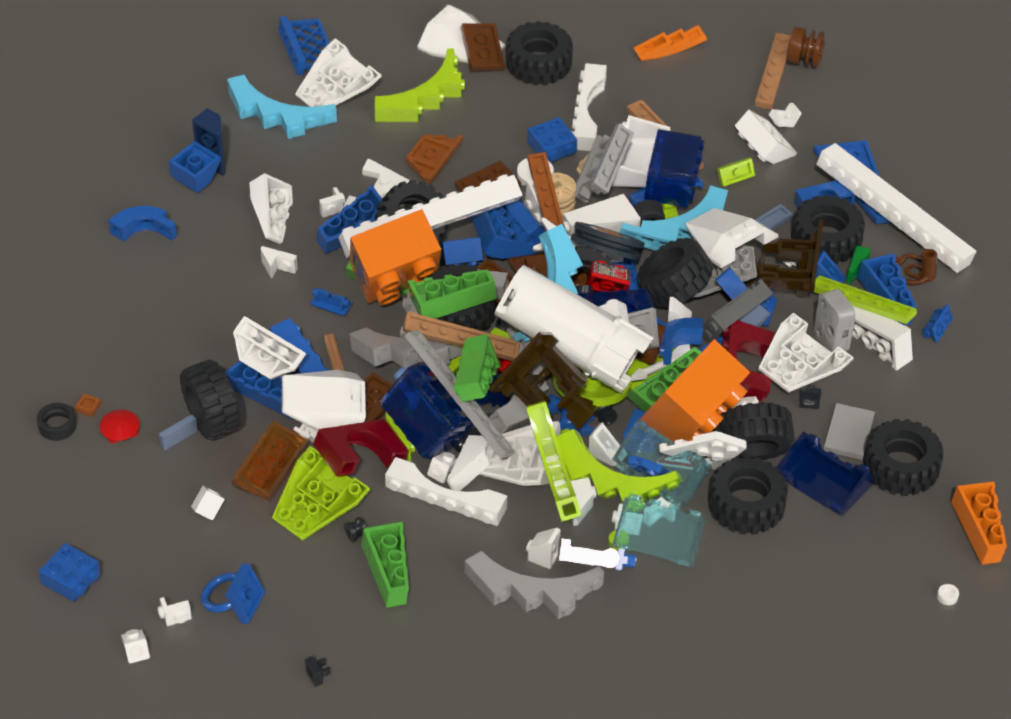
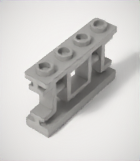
M621 123L615 126L611 137H608L606 134L603 137L598 135L592 145L576 182V198L583 203L589 201L592 192L606 194L611 188L634 132Z

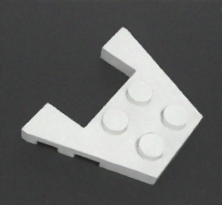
M367 159L362 169V175L378 178L374 188L381 198L393 186H397L403 181L409 182L408 179L371 159ZM348 196L343 208L355 201L356 197ZM406 204L400 205L398 210L404 209Z
M715 431L693 436L692 441L676 440L675 445L671 446L663 443L659 445L660 453L670 456H676L688 450L695 452L698 456H707V458H704V467L716 470L719 466L722 467L724 462L731 461L746 449V441Z

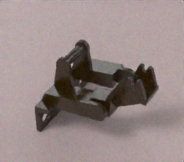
M819 219L818 233L810 234L809 240L779 238L778 241H770L763 245L765 252L778 253L777 260H797L799 269L780 268V265L765 264V253H762L760 262H756L755 259L756 278H758V281L762 279L770 290H796V295L799 298H806L808 292H814L823 220ZM756 278L744 281V283L750 288Z
M538 332L490 386L489 390L490 392H502L506 397H509L514 392L526 406L546 401V404H548L551 400L538 386H542L544 379L552 372L558 379L555 383L566 394L556 406L559 409L565 408L569 412L566 416L580 430L598 409L596 405H593L594 402L580 396V393L586 388L584 384L587 382V378L555 346L559 340L552 332ZM539 361L545 365V368L538 375L529 373ZM549 412L552 421L553 415Z

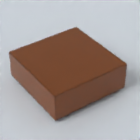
M83 393L74 407L75 412L93 418L102 401L99 398Z

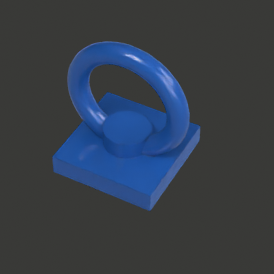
M242 563L237 573H224L213 578L202 591L201 603L207 611L214 613L225 612L233 608L240 622L249 624L266 591L250 564ZM226 581H232L225 594L227 602L213 604L209 601V596L214 588Z

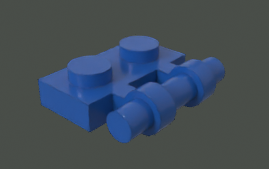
M635 455L628 458V463L638 472L646 470L645 473L649 474L650 477L670 473L662 465Z

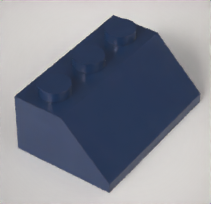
M207 108L192 119L194 141L221 157L216 172L223 176L225 174V157L221 116Z

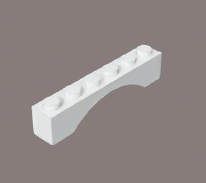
M586 63L585 70H581L580 81L583 82H579L578 93L581 94H577L576 105H579V107L575 106L574 117H577V119L573 118L572 129H575V131H571L577 138V150L590 151L597 137V125L592 121L587 109L591 101L604 91L607 65Z
M395 457L385 474L386 487L393 491L427 501L430 504L464 514L467 517L481 520L487 524L498 526L507 510V495L489 489L463 492L443 488L427 479L414 463Z

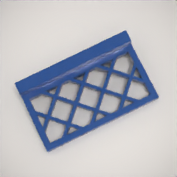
M287 16L280 17L278 26L280 37L296 74L304 75V70L311 69L314 63H307L306 60L310 59L315 62L318 57L312 54L317 53L320 55L322 50L318 48L320 46L325 48L330 42L319 19L288 21ZM310 25H316L317 28H316V29H313V28H311V27H309V26H310ZM292 27H299L301 29L298 31ZM304 30H305V31H308V32H310L311 34H310V35H307V34L303 33V31H304ZM316 35L318 37H321L322 39L318 40L314 38V36ZM298 36H299V37H301V38H303V39H305V40H304V41H301V40H299V39H297V38H298ZM310 41V42H312V43H314V44H316V45H315V46H312V45L307 44V43ZM304 47L310 51L307 53L301 49Z

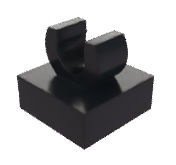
M815 385L801 387L799 407L819 409L821 388H815Z
M311 656L305 659V668L313 685L317 687L323 684V677L330 675L331 670L330 667L321 668L326 665L325 658L315 661L314 657Z

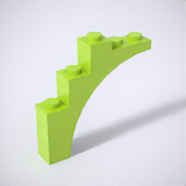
M447 48L446 58L442 67L427 82L403 93L375 96V122H418V114H422V110H440V102H443V97H461V90H465V79H461V72H458V67H454L458 66V55H454V48Z
M546 401L528 405L526 409L561 521L582 516Z
M575 429L556 436L571 481L585 478L590 480L592 478L598 495L603 499L614 498L619 492L624 508L628 512L639 513L643 511L644 507L648 505L647 497L654 498L660 495L661 491L665 489L673 490L679 486L678 484L683 482L681 474L677 471L652 477L628 476L605 467L592 455L580 433Z

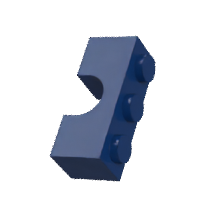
M835 180L796 190L794 204L798 208L800 204L809 198L812 200L815 196L823 197V195H829V197L839 196L840 199L845 198L849 200L850 204H854L855 194Z

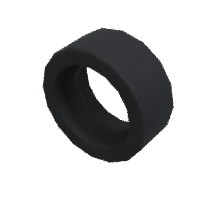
M51 403L40 409L37 414V425L40 434L52 441H60L71 436L76 429V418L73 409L64 403ZM55 416H62L68 419L64 425L59 427H50L45 424L47 420Z

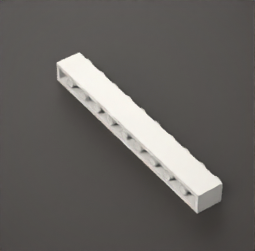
M834 143L821 152L816 165L925 249L935 250L937 258L956 273L971 264L976 253L975 249L839 145Z
M505 174L498 177L497 181L491 182L487 180L482 182L479 187L469 186L463 189L464 192L458 194L456 191L446 195V198L440 199L437 197L431 199L428 204L423 205L419 203L412 206L410 210L401 209L396 211L395 215L388 217V214L377 218V221H365L360 224V227H347L342 230L343 232L338 237L346 258H350V237L423 209L431 228L435 229L518 201L522 193L515 175L508 176Z

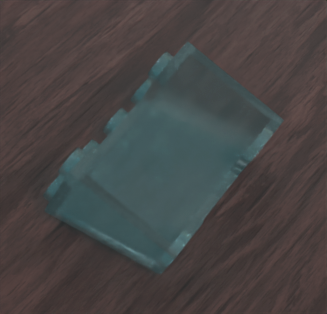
M634 493L624 496L612 546L629 551L642 552L693 568L706 522L705 517H702V512L690 509L688 513L681 511V506L669 504V507L661 505L662 501L652 498L648 502L642 500L641 495Z

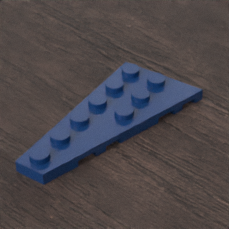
M867 140L836 143L880 177ZM833 144L814 146L813 152L820 157L821 152ZM855 195L857 203L876 224L890 222Z

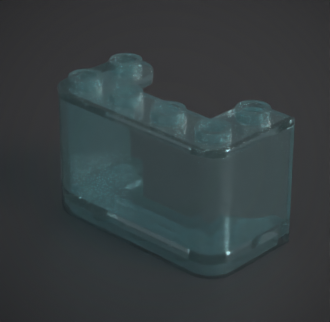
M638 418L612 458L617 463L615 467L628 476L650 477L649 474L645 473L646 470L638 472L629 465L628 458L635 455L660 464L670 472L677 471L681 474L683 482L678 484L679 486L673 490L665 488L658 496L666 498L679 509L681 506L686 507L712 466L703 457L691 451H685L676 456L660 453V444L667 443V446L675 445V442L647 426L646 422Z

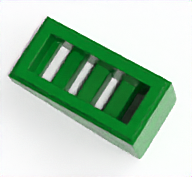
M862 246L855 248L847 274V285H851L856 279L861 262L870 259V248Z

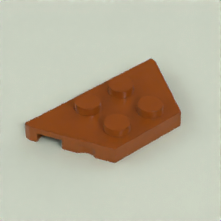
M422 135L406 156V163L431 185L463 142V136L457 135V138H446V135Z

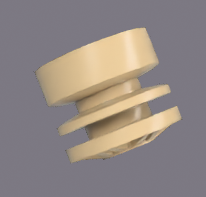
M551 173L563 220L564 213L575 210L576 183L573 178L566 174Z

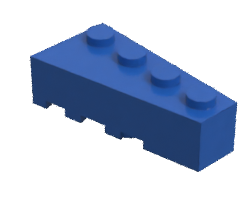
M894 253L861 262L857 278L868 292L917 309L910 290H907V282L901 276V268L899 264H896ZM913 318L907 324L901 322L898 323L904 326L912 324Z

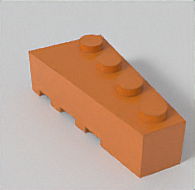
M994 481L957 486L951 500L981 565L1001 562L1007 548L1004 528L1000 521L1001 513L998 511L997 506L998 497L995 495Z

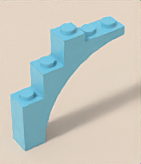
M245 75L227 79L228 92L240 119L258 115L264 129L282 125L288 139L305 135V129L337 122L335 104L312 107L289 105L268 98L257 91L249 83Z
M560 224L539 235L547 262L548 279L578 294L570 276L578 273L577 269L583 266L563 224ZM521 331L512 335L515 342L522 339L526 342L532 339Z

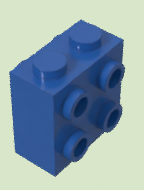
M560 117L528 129L527 142L536 153L546 152L549 162L577 152V138Z
M66 543L38 571L42 585L73 602L79 596H82L89 585L95 582L100 575L99 563L96 559Z

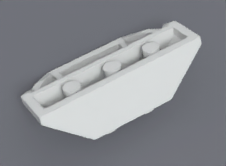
M245 316L233 331L239 360L270 380L294 371L306 355L302 350Z

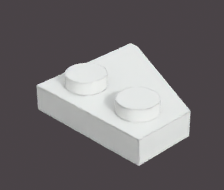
M531 179L527 181L524 205L544 229Z

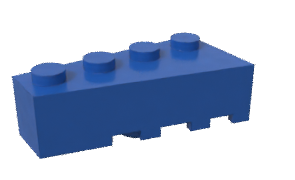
M373 185L365 193L357 196L350 205L347 204L342 208L340 213L332 216L318 228L316 241L325 254L342 247L338 237L343 232V229L353 226V228L360 227L361 223L368 220L371 222L377 221L375 220V214L378 211L377 206L382 198Z
M290 318L270 327V332L306 353L298 367L294 371L289 372V374L330 371L323 366L320 356L313 352L309 340L302 336L299 326L293 323Z
M238 361L225 371L234 391L290 419H294L282 413L283 376L270 380L241 361Z

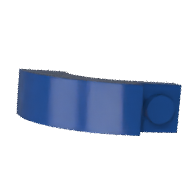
M153 206L131 207L120 211L108 220L110 234L122 241L127 240L134 233L143 230L155 231L171 241L177 237L176 224L172 220L167 219V211Z
M680 318L664 324L663 326H666L658 354L659 357H663V364L669 365L672 360V350L675 347L685 344L702 345V318Z

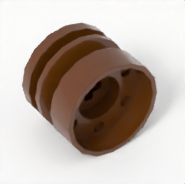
M794 27L787 63L799 65L803 57L805 58V66H809L810 60L813 59L812 67L817 68L824 52V32H819L818 38L815 39V30H812L810 37H806V29Z

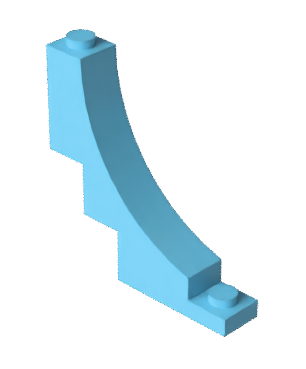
M710 185L705 198L689 212L665 220H643L641 227L622 222L620 233L643 241L645 243L644 248L655 251L672 240L676 241L679 238L694 239L686 227V222L713 208L723 210L728 190Z

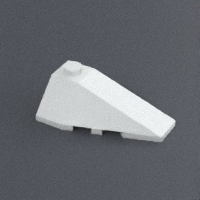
M264 173L249 183L250 199L266 239L281 244L286 230L285 222L290 214L288 210L293 202L292 185Z

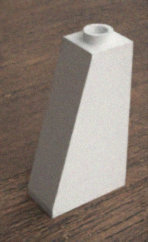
M624 194L563 214L564 228L569 236L572 233H582L581 230L574 227L575 222L588 223L620 233L622 222L640 227L641 219Z

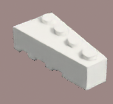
M853 306L856 313L853 337L856 339L861 338L868 349H875L880 353L879 357L883 361L889 360L892 363L891 367L896 371L913 360L910 328L890 318Z

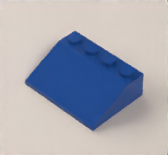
M505 205L471 216L478 237L481 239L483 251L490 258L505 259L544 252L532 250L533 246L541 243L539 236L528 235Z

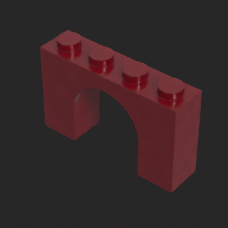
M737 320L721 334L723 336L721 346L736 360H738L736 352L739 351L764 358L775 336V332ZM747 369L750 373L740 383L748 391L743 397L756 396L759 402H763L770 393L771 379L766 375Z
M385 419L318 429L313 442L314 447L336 476L354 474L360 458L349 444H358L369 448L378 456L386 468L390 467L395 457L405 460L409 452Z

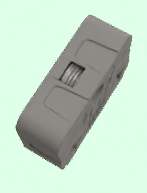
M839 289L819 294L816 311L815 337L830 352H833L838 346L844 351L850 349L856 315L854 307Z

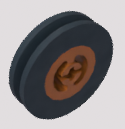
M575 222L574 227L581 230L582 233H572L570 239L617 256L640 260L641 254L633 249L634 247L643 248L645 244L643 241L596 225Z

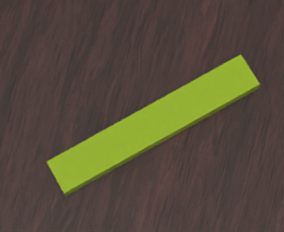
M820 275L816 278L815 293L822 294L839 289L852 306L907 324L917 315L916 308Z

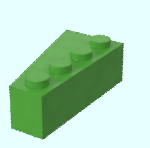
M488 269L462 273V276L457 277L452 276V274L444 275L445 278L433 280L432 277L424 278L425 281L422 282L408 280L410 298L418 314L434 319L497 299L495 281Z
M488 334L465 339L464 347H462V356L459 359V370L456 372L457 379L456 383H454L455 394L459 395L461 402L484 398L490 388L489 383H492L494 380L493 375L497 374V368L501 366Z
M696 347L692 348L642 384L632 389L626 397L644 412H647L683 371L699 356L701 351Z
M403 521L363 528L361 546L386 608L404 605L407 602L409 584Z

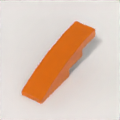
M699 25L686 32H683L682 29L669 35L663 32L634 47V51L640 60L644 61L681 52L707 41Z

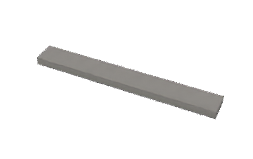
M421 331L408 332L405 338L501 459L511 457L515 450L475 400L461 402L459 395L455 394L454 383H456L457 377Z

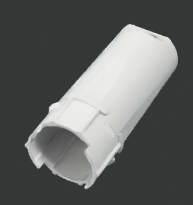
M525 265L513 277L494 313L531 338H534L538 332H552L559 340L555 346L574 365L584 370L585 375H590L591 378L599 380L620 394L623 393L632 379L626 372L638 352L643 354L654 340V337L628 323L627 320H623V317L612 315Z

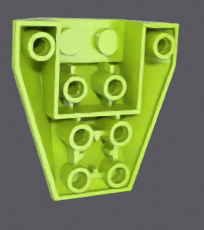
M309 446L297 460L272 519L303 541L357 506L370 491V488L355 477L351 479L347 475L336 476L320 453Z

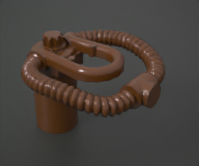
M926 249L922 252V256L914 253H906L900 257L896 256V264H899L900 267L906 259L910 258L922 262V265L911 263L905 267L906 275L917 279L905 278L907 285H919L936 278L937 252L935 250ZM909 269H920L919 275L917 273H911Z

